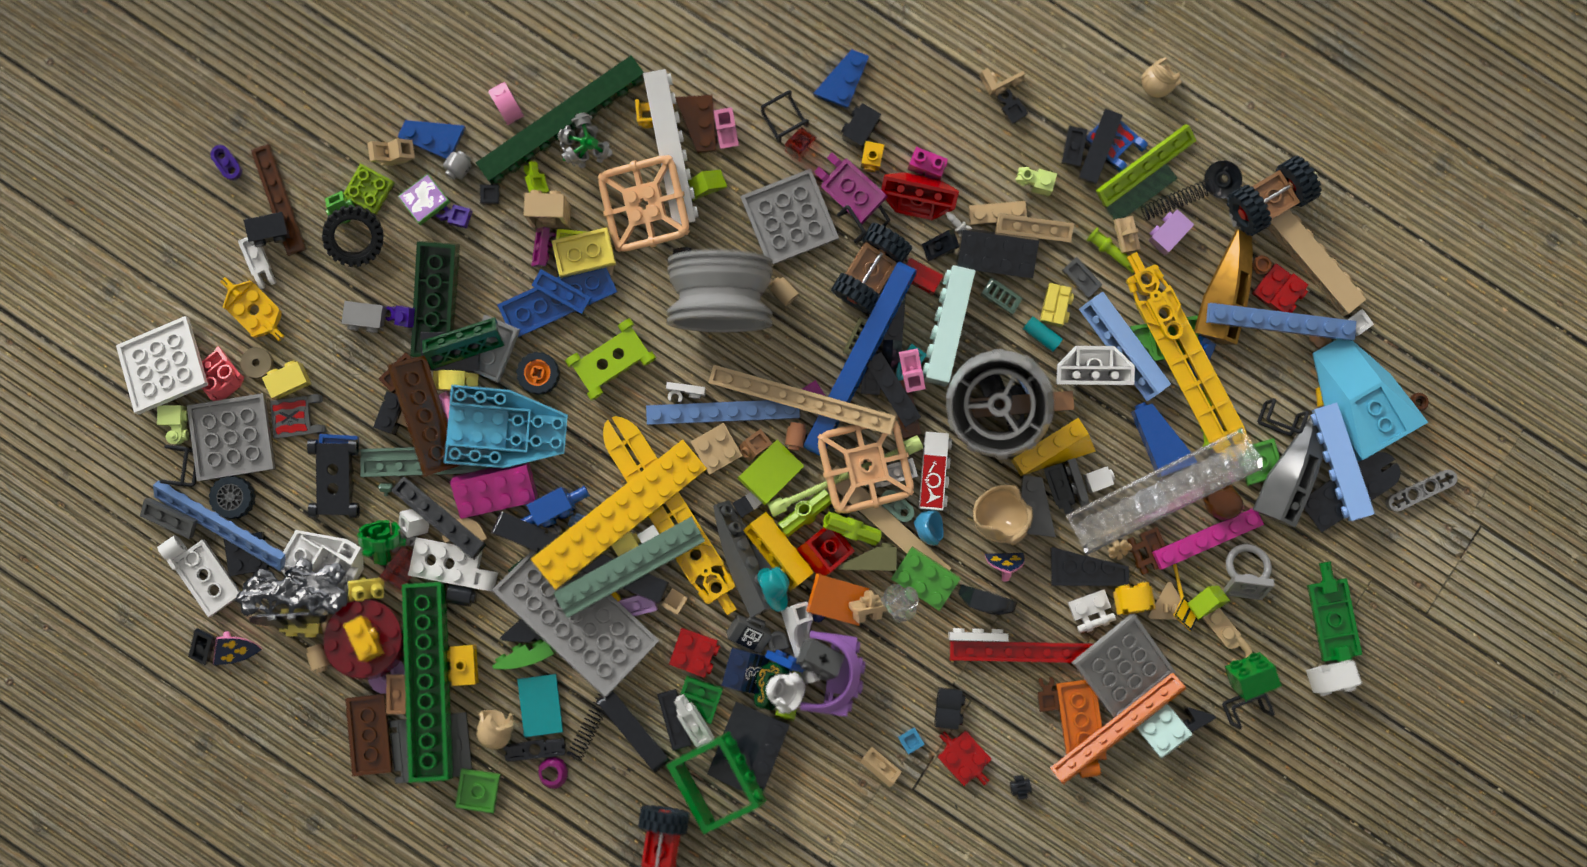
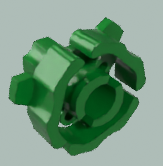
M378 520L359 528L357 536L358 545L364 549L362 556L370 557L373 555L374 564L386 565L390 562V549H395L397 546H406V538H401L400 526L396 522L391 523L392 534L394 535H390L389 520Z

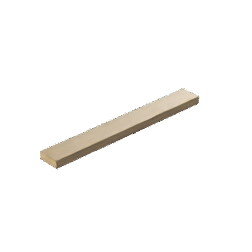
M836 465V467L833 470L841 468L838 465ZM845 479L835 485L837 492L843 497L851 485L850 480ZM861 486L856 487L848 502L855 504L871 500V495ZM882 505L875 509L871 507L859 510L906 554L913 546L948 570L951 569Z

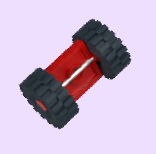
M641 806L638 827L646 830L642 867H676L680 834H687L689 812L671 807Z

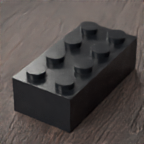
M969 228L961 229L956 266L976 271L1033 278L1039 246L1038 238Z

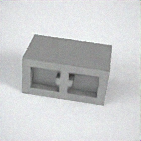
M345 301L341 324L347 326L348 330L359 331V328H364L366 332L378 333V330L384 331L381 326H384L386 307L383 305Z

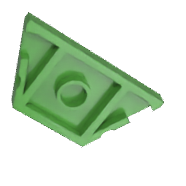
M1198 315L1187 317L1193 330L1195 329ZM1147 324L1130 326V329L1154 361L1165 360ZM1169 326V334L1175 336V328ZM1176 339V342L1179 345L1183 355H1185L1179 341Z

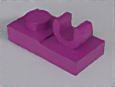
M542 227L536 229L531 264L533 267L546 266L549 260L548 248L553 247L549 238L556 237L555 233H549L550 228Z

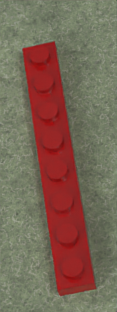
M950 641L949 660L1072 663L1094 643Z

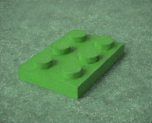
M912 546L891 579L940 611L961 578Z

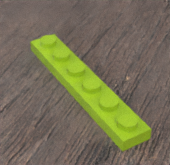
M1187 124L1183 125L1098 188L1096 192L1102 204L1108 207L1197 140L1190 126Z

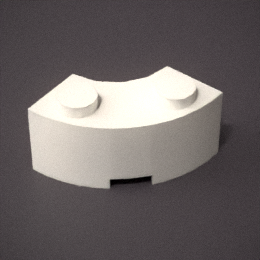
M1351 660L1321 665L1306 670L1313 693H1320V696L1329 695L1332 691L1344 689L1345 692L1357 689V685L1362 684L1356 665Z

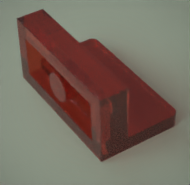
M402 546L379 577L402 590V584H407L413 577L408 575L413 550L408 546Z

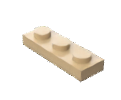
M1026 201L971 205L968 207L970 226L996 224L998 213L1027 217Z

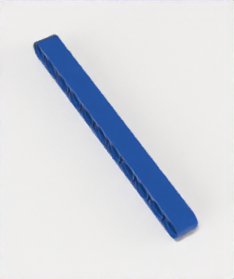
M900 261L896 264L828 397L848 403L851 402L868 369L867 364L869 360H872L916 276V269ZM818 415L803 447L820 456L818 448L819 439L817 437L823 432L836 429L840 420Z

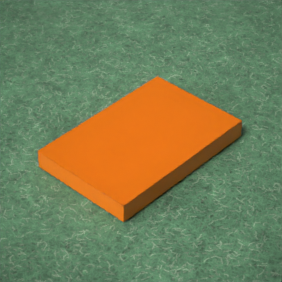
M816 574L806 611L859 626L860 623L853 619V611L849 608V602L860 600V597H864V592L868 591L869 588Z

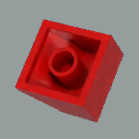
M824 527L796 549L816 574L823 576L831 573L855 552L841 533Z

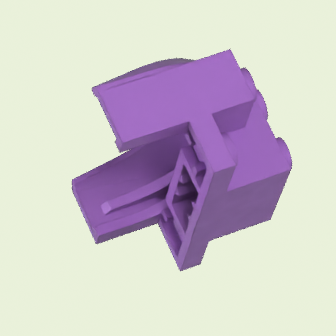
M810 631V638L831 642V649L837 652L842 650L844 652L842 655L845 657L838 677L826 681L824 703L801 702L800 710L847 716V713L852 711L853 700L851 698H857L858 693L862 694L863 682L860 680V674H864L866 662L862 661L863 658L856 655L860 650V641H857V637ZM833 693L840 695L838 697H834Z

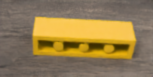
M767 512L743 530L772 568L779 567L785 572L789 579L788 589L790 591L814 573L810 565L804 561L796 550L797 548L790 543L786 534L779 529L774 519Z

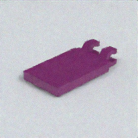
M831 153L827 159L837 168L830 175L820 167L814 173L824 181L821 187L843 208L849 205L860 223L863 224L888 196L847 158L841 161Z

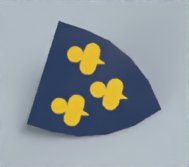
M1024 553L985 554L988 564L1002 571V581L1004 582L1009 581L1012 572L1020 569L1025 563Z
M226 631L223 633V637H217L213 665H225L243 661L257 654L262 648L248 639L231 637V633Z

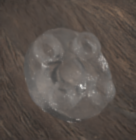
M893 584L885 590L881 602L893 616L894 620L900 623L908 621L915 616L919 595L912 587L904 588L901 585Z

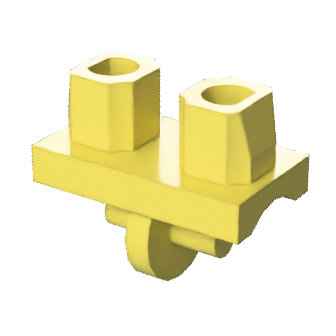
M360 577L359 580L348 581L347 599L349 601H364V599H380L384 597L383 577L370 579Z

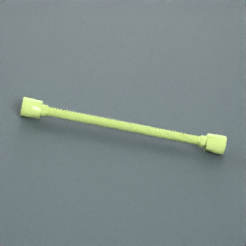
M918 435L903 441L905 450L909 455L923 449ZM898 449L884 454V457L898 455ZM871 462L861 464V467L865 468V470H868V467L871 466ZM848 472L833 477L835 485L845 479H849ZM827 481L819 483V485L817 484L812 488L810 487V489L808 488L790 498L782 499L779 497L768 502L767 505L772 516L775 517L787 511V507H790L796 501L798 502V500H803L807 496L809 497L814 495V493L816 494V492L827 489Z

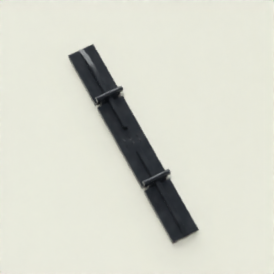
M502 511L491 531L492 534L532 551H537L536 555L559 537V535L552 532L545 533V529ZM601 554L581 571L588 574L614 559ZM648 573L622 589L660 604L669 582Z

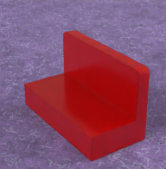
M910 258L906 265L917 270L912 285L933 296L943 275Z

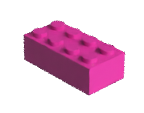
M529 462L506 468L491 467L452 477L450 482L460 519L529 504L537 500L538 497Z

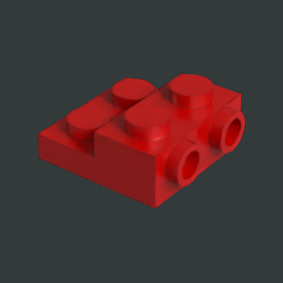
M1275 263L1251 294L1273 311L1292 313L1297 307L1294 304L1297 299L1302 300L1308 293L1306 288L1309 284L1296 274H1290Z
M681 628L669 665L705 678L706 674H711L714 664L710 662L713 655L717 656L720 648V645L717 644L718 640Z

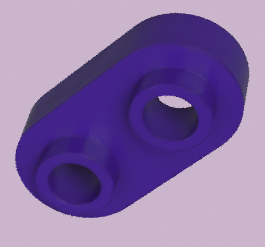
M223 145L213 147L210 157L221 174L228 180H237L242 174V168L231 151ZM224 153V158L220 159V155ZM235 168V172L230 174L231 169Z

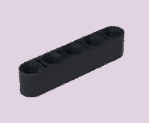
M613 690L606 698L601 696L596 700L598 705L654 773H657L670 761Z

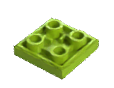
M360 163L344 194L347 200L351 199L353 203L362 206L364 209L367 208L371 213L377 215L395 182Z

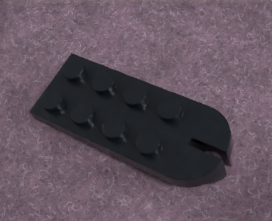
M1376 452L1366 459L1357 462L1370 501L1395 486L1399 481L1401 471L1398 463H1392L1389 468L1383 472L1381 471V468L1395 460L1388 453ZM1332 480L1312 491L1304 507V510L1320 533L1344 519L1341 511L1343 504L1341 499L1338 500L1335 489L1337 486L1335 481Z

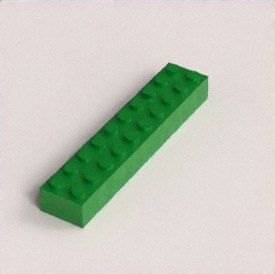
M446 583L402 584L409 783L450 780L453 778L450 682L448 679L449 662L447 660Z

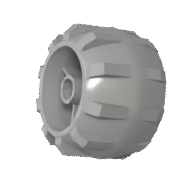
M993 349L969 359L955 373L946 395L948 423L951 430L967 446L968 450L973 453L978 452L986 456L997 457V459H1008L1010 456L1021 454L1028 449L1031 450L1046 434L1052 422L1055 400L1049 377L1033 361L1034 359L1026 354L1022 355L1013 351ZM998 373L1012 376L1006 389L994 391L989 400L970 401L973 387L982 378ZM1015 378L1025 385L1031 398L1030 414L1020 426L1010 413L1013 398L1009 390ZM1002 399L1006 405L1004 408H998L994 404L995 401ZM971 408H989L993 415L1005 416L1013 430L998 432L987 429L976 420Z

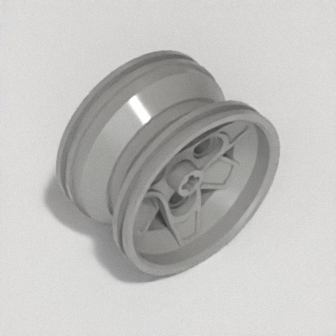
M729 250L690 251L678 253L668 258L669 281L677 294H679V300L667 309V325L678 329L701 332H748L763 330L772 326V320L770 319L772 318V311L761 302V296L769 286L771 276L773 275V269L771 268L773 260L771 258L756 253Z

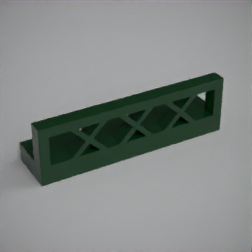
M495 317L422 341L423 354L431 369L505 346ZM496 336L498 340L493 343L486 341L488 338ZM472 343L479 344L478 348L475 349L468 346ZM454 349L461 350V352L456 355L450 353V351ZM435 355L443 356L442 359L438 361H433V359L431 358Z

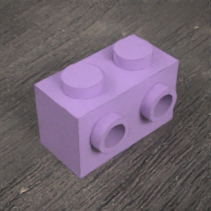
M1178 209L1173 214L1169 212L1162 219L1164 224L1161 227L1157 225L1149 233L1152 237L1148 241L1164 256L1194 226Z

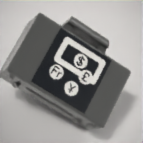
M737 614L726 631L728 640L760 654L771 639L772 634L771 630L765 626V621L757 617L751 618L749 616V618H745Z

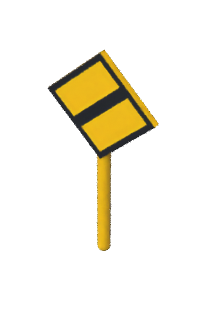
M1173 564L1181 599L1173 616L1189 631H1192L1197 617L1187 605L1189 601L1183 595L1177 564Z

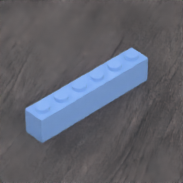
M1101 292L1079 308L1106 346H1115L1135 365L1134 385L1146 401H1149L1171 385L1104 292Z
M1338 403L1312 410L1310 418L1313 426H1317L1319 433H1316L1319 444L1324 446L1323 457L1326 463L1329 462L1331 468L1329 475L1331 480L1336 483L1335 493L1338 500L1341 499L1343 507H1341L1343 517L1347 518L1348 521H1353L1374 515L1375 513Z

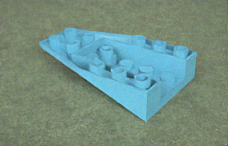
M1336 339L1312 353L1323 404L1327 406L1338 403L1357 461L1366 459L1428 423L1394 377L1353 340Z
M451 385L444 464L506 468L564 454L568 415L512 390Z

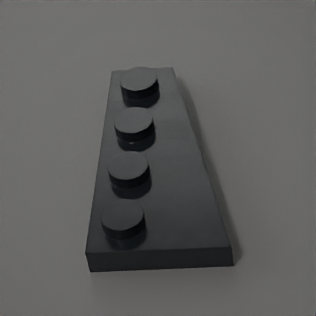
M1050 547L1051 586L1129 585V566Z

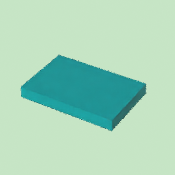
M557 673L517 679L524 737L564 732Z

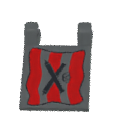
M313 394L270 401L274 439L325 433V425L311 426L309 404L322 403V395Z

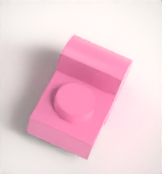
M505 82L488 91L507 125L524 117Z
M732 107L714 110L720 149L739 146Z
M918 348L899 352L906 392L926 389Z

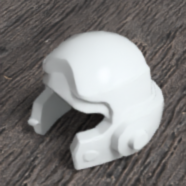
M795 672L789 675H776L767 684V697L776 705L779 713H790L799 707L805 693L803 679Z

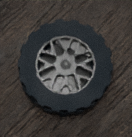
M236 476L222 477L210 489L209 504L212 506V510L223 518H242L255 505V490L246 479Z

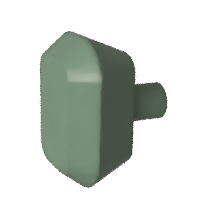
M380 483L378 489L380 492H384V496H388V492H392L391 490L394 486L392 483Z

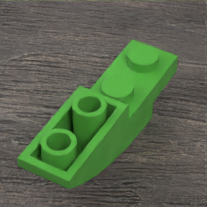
M542 639L532 645L533 649L530 648L529 644L522 645L520 643L511 649L513 652L508 656L504 653L496 658V663L492 667L494 669L525 667L542 661L556 652L545 641L543 642Z

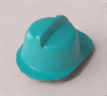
M779 567L761 569L758 573V581L766 601L773 610L782 612L788 605L786 593L789 587L788 576Z

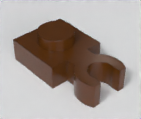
M1049 677V684L1044 685L1043 679L1039 678L1038 683L1042 688V691L1037 692L1039 711L1059 710L1058 692L1051 689L1054 685L1053 677Z

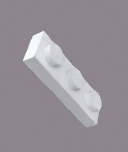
M953 628V632H948V640L1008 641V633H1003V629H992V633L984 632V629L973 628L972 632H965V628Z

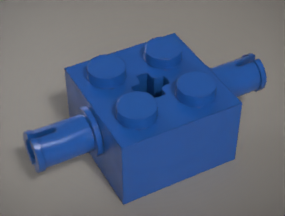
M585 485L571 493L566 488L560 487L528 504L527 507L530 515L521 520L533 525L549 528L557 523V519H566L574 514L573 511L577 509L575 503L589 497L590 494Z

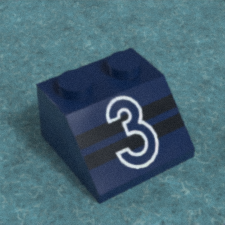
M732 647L721 686L742 692L759 694L760 691L756 685L757 674L764 665L768 664L769 659L764 655Z

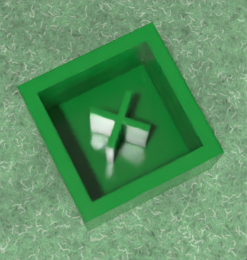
M1260 652L1252 653L1244 659L1234 660L1229 665L1224 666L1230 686L1245 701L1282 687L1276 666Z

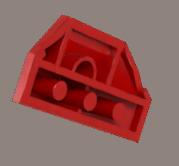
M906 172L884 175L881 190L888 196L886 198L887 203L895 213L934 220L946 214V212L955 210L959 190L942 180Z

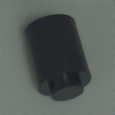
M450 584L447 590L446 603L471 607L472 603L475 604L477 592H474V588Z

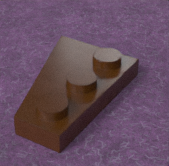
M713 96L675 97L697 153L716 152Z

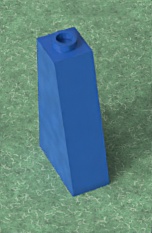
M1144 402L1134 406L1136 410L1132 411L1131 415L1156 476L1196 461L1195 456L1153 404L1146 405Z

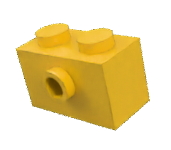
M360 616L344 624L360 661L368 662L384 654L377 639L379 638L378 633L374 627L372 628L368 618Z
M477 644L451 646L450 650L447 651V660L451 662V670L448 671L449 682H452V686L478 684Z

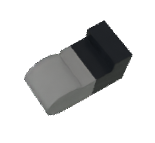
M750 492L732 504L741 518L759 508L763 503Z

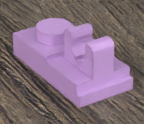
M639 595L622 598L619 601L633 616L658 610L655 602Z

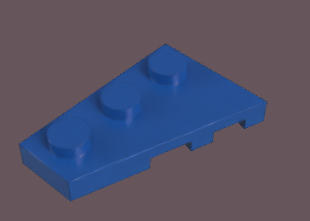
M851 49L816 89L813 96L848 109L869 56Z

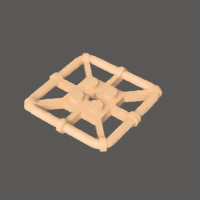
M670 155L657 156L638 162L634 160L630 164L608 169L598 175L599 189L605 210L603 214L606 216L611 240L616 251L628 252L648 246L656 247L657 244L680 239L689 234V220L683 198L685 194L681 190L677 168L673 157ZM662 163L654 181L643 184L640 169ZM669 168L674 193L662 196L660 182ZM633 171L636 186L625 188L610 177ZM606 183L622 193L625 206L612 209ZM642 199H644V201H648V205H646L645 210L640 205ZM676 199L682 225L666 214L665 201ZM627 212L629 225L619 240L614 214ZM664 220L678 229V231L655 236L652 222ZM646 224L648 239L626 244L635 227Z
M895 421L893 433L899 454L886 458L882 448V443L888 435L885 433L880 435L876 443L864 445L861 430L868 428L854 424L828 430L817 437L819 439L818 448L824 469L823 477H826L831 502L836 509L835 512L838 514L851 513L871 507L874 509L879 508V505L903 500L913 495L914 483L907 458L909 454L905 450L901 429L897 421ZM855 432L859 447L846 450L829 438ZM826 444L844 455L845 468L832 471ZM865 459L867 462H871V466L868 467L869 470L867 471L861 467ZM900 459L906 486L889 476L887 462ZM848 472L851 485L841 502H839L833 476ZM886 480L903 490V492L877 498L874 483ZM868 485L871 500L845 506L856 487Z

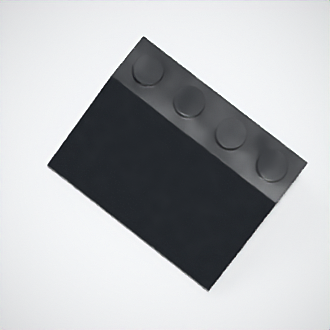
M736 701L724 733L729 731L733 739L736 740L737 747L745 756L746 763L750 771L754 773L759 788L764 792L790 723ZM718 745L707 775L745 792L723 750Z

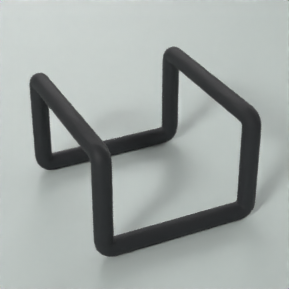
M791 90L782 93L761 106V113L779 143H781L782 137L802 125L806 128L809 126V120L804 119L792 98ZM788 95V99L801 122L778 135L765 113V107Z
M846 205L837 214V217L847 213L851 214L862 231L854 240V243H858L866 235V230L851 207ZM880 205L878 208L886 219L882 225L886 226L890 223V218Z
M1276 398L1264 402L1257 420L1259 425L1287 436H1292L1294 432L1299 434L1303 432L1309 411L1298 413L1291 427L1270 419L1277 401ZM1271 403L1266 420L1272 424L1291 430L1290 432L1274 427L1267 423L1261 422L1267 404ZM1304 416L1300 429H1296L1299 417Z
M165 445L164 448L184 451L181 480H160L159 482L162 484L194 487L196 484L195 464L192 483L184 482L188 452H193V449L184 446Z
M1266 693L1233 705L1231 710L1236 723L1231 718L1227 704L1242 697L1238 695L1224 701L1222 704L1230 725L1238 729H1242V724L1236 708L1258 700L1263 713L1275 716L1274 709ZM1261 698H1265L1269 710L1265 709Z

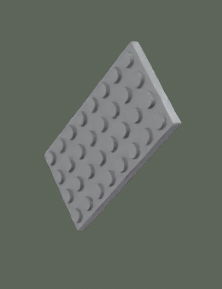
M531 551L492 589V592L593 688L606 698L659 643V640L611 595L567 618L554 595L555 589L531 561V558L536 555L537 551ZM579 571L557 590L585 576L587 573Z

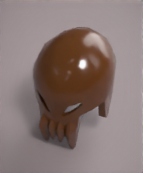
M1205 478V484L1203 485L1200 481L1199 495L1203 497L1206 510L1211 516L1220 520H1230L1236 518L1241 513L1244 502L1232 485L1226 482L1222 486L1223 490L1216 491L1213 490L1208 478Z

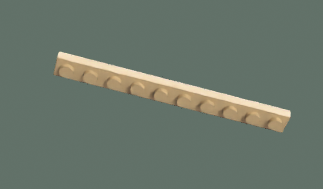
M713 365L708 382L892 435L897 418L894 415L717 365Z

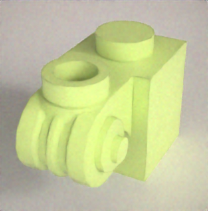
M1022 167L1018 169L1015 181L1021 186L1032 185L1031 192L1049 197L1053 191L1057 173L1043 169L1034 171L1029 169V167Z
M182 405L158 406L157 425L170 426L172 429L166 434L167 442L180 445L184 441H188L189 430L186 429L187 421H189L187 407Z

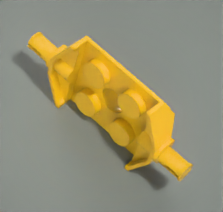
M227 277L220 281L228 291L223 308L251 334V337H262L269 333L278 341L285 337L277 327L281 320L282 310L254 282L249 280L233 285ZM257 305L259 312L256 315H251L250 308Z

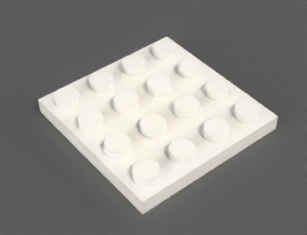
M186 316L116 345L132 407L137 415L208 386L190 319Z

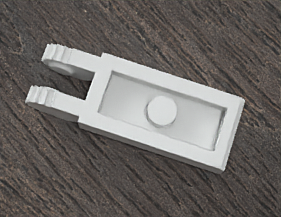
M247 237L239 240V246L259 288H265V283L260 276L264 272L267 275L268 281L272 285L275 284L276 280L263 247L252 246L248 242Z

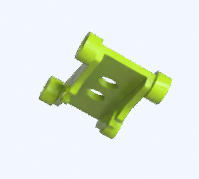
M631 318L624 320L618 325L621 331L620 334L588 355L581 358L578 353H575L565 360L568 367L573 366L589 391L587 396L591 401L604 393L600 388L601 386L617 378L620 373L626 372L639 361L646 366L657 358L653 351H647L632 327L635 324ZM615 349H622L624 351V356L621 359L614 358L613 352ZM601 359H605L608 362V366L604 370H600L597 367V362Z

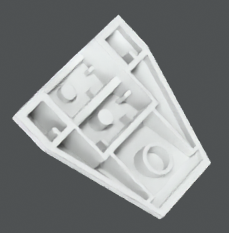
M296 530L283 551L285 554V567L281 571L285 575L288 569L296 566V562L301 557L312 563L315 573L322 569L324 565L340 563L342 569L346 571V575L337 586L346 591L348 596V581L358 580L363 571V549L348 539ZM315 600L314 606L318 605V600ZM318 608L315 613L324 616L329 614L324 608Z

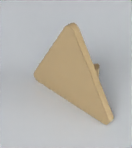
M1167 582L1155 603L1156 610L1150 611L1149 619L1177 620L1173 615L1181 599L1171 582Z

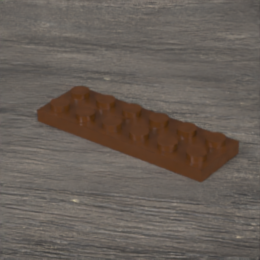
M425 356L388 365L423 477L461 466L444 464L448 424Z

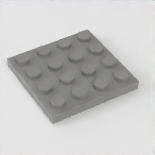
M811 168L740 196L763 255L771 258L773 265L839 239Z
M261 393L187 405L197 481L201 482L275 469L265 394Z
M1133 613L1072 661L1112 718L1119 715L1172 672L1175 673L1173 667Z

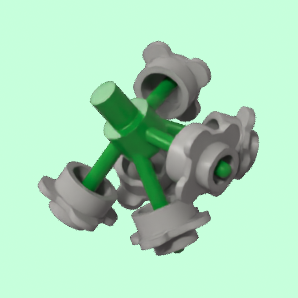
M585 112L575 115L576 118L571 120L575 122L576 128L581 129L577 137H575V132L571 130L569 125H566L563 130L559 131L558 139L560 147L564 152L561 155L563 161L567 164L571 162L573 166L576 164L580 168H584L586 161L590 158L587 152L588 149H593V154L597 157V162L599 163L612 156L613 152L609 148V142H598L596 139L598 127L595 125L589 126L592 116ZM574 141L580 142V147H575L572 150L569 146L564 149L565 144L571 145Z

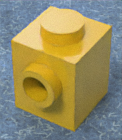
M865 142L861 168H864L867 172L879 171L884 144Z

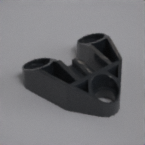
M961 584L958 592L959 596L969 607L995 616L1013 613L1017 606V602L1009 598Z

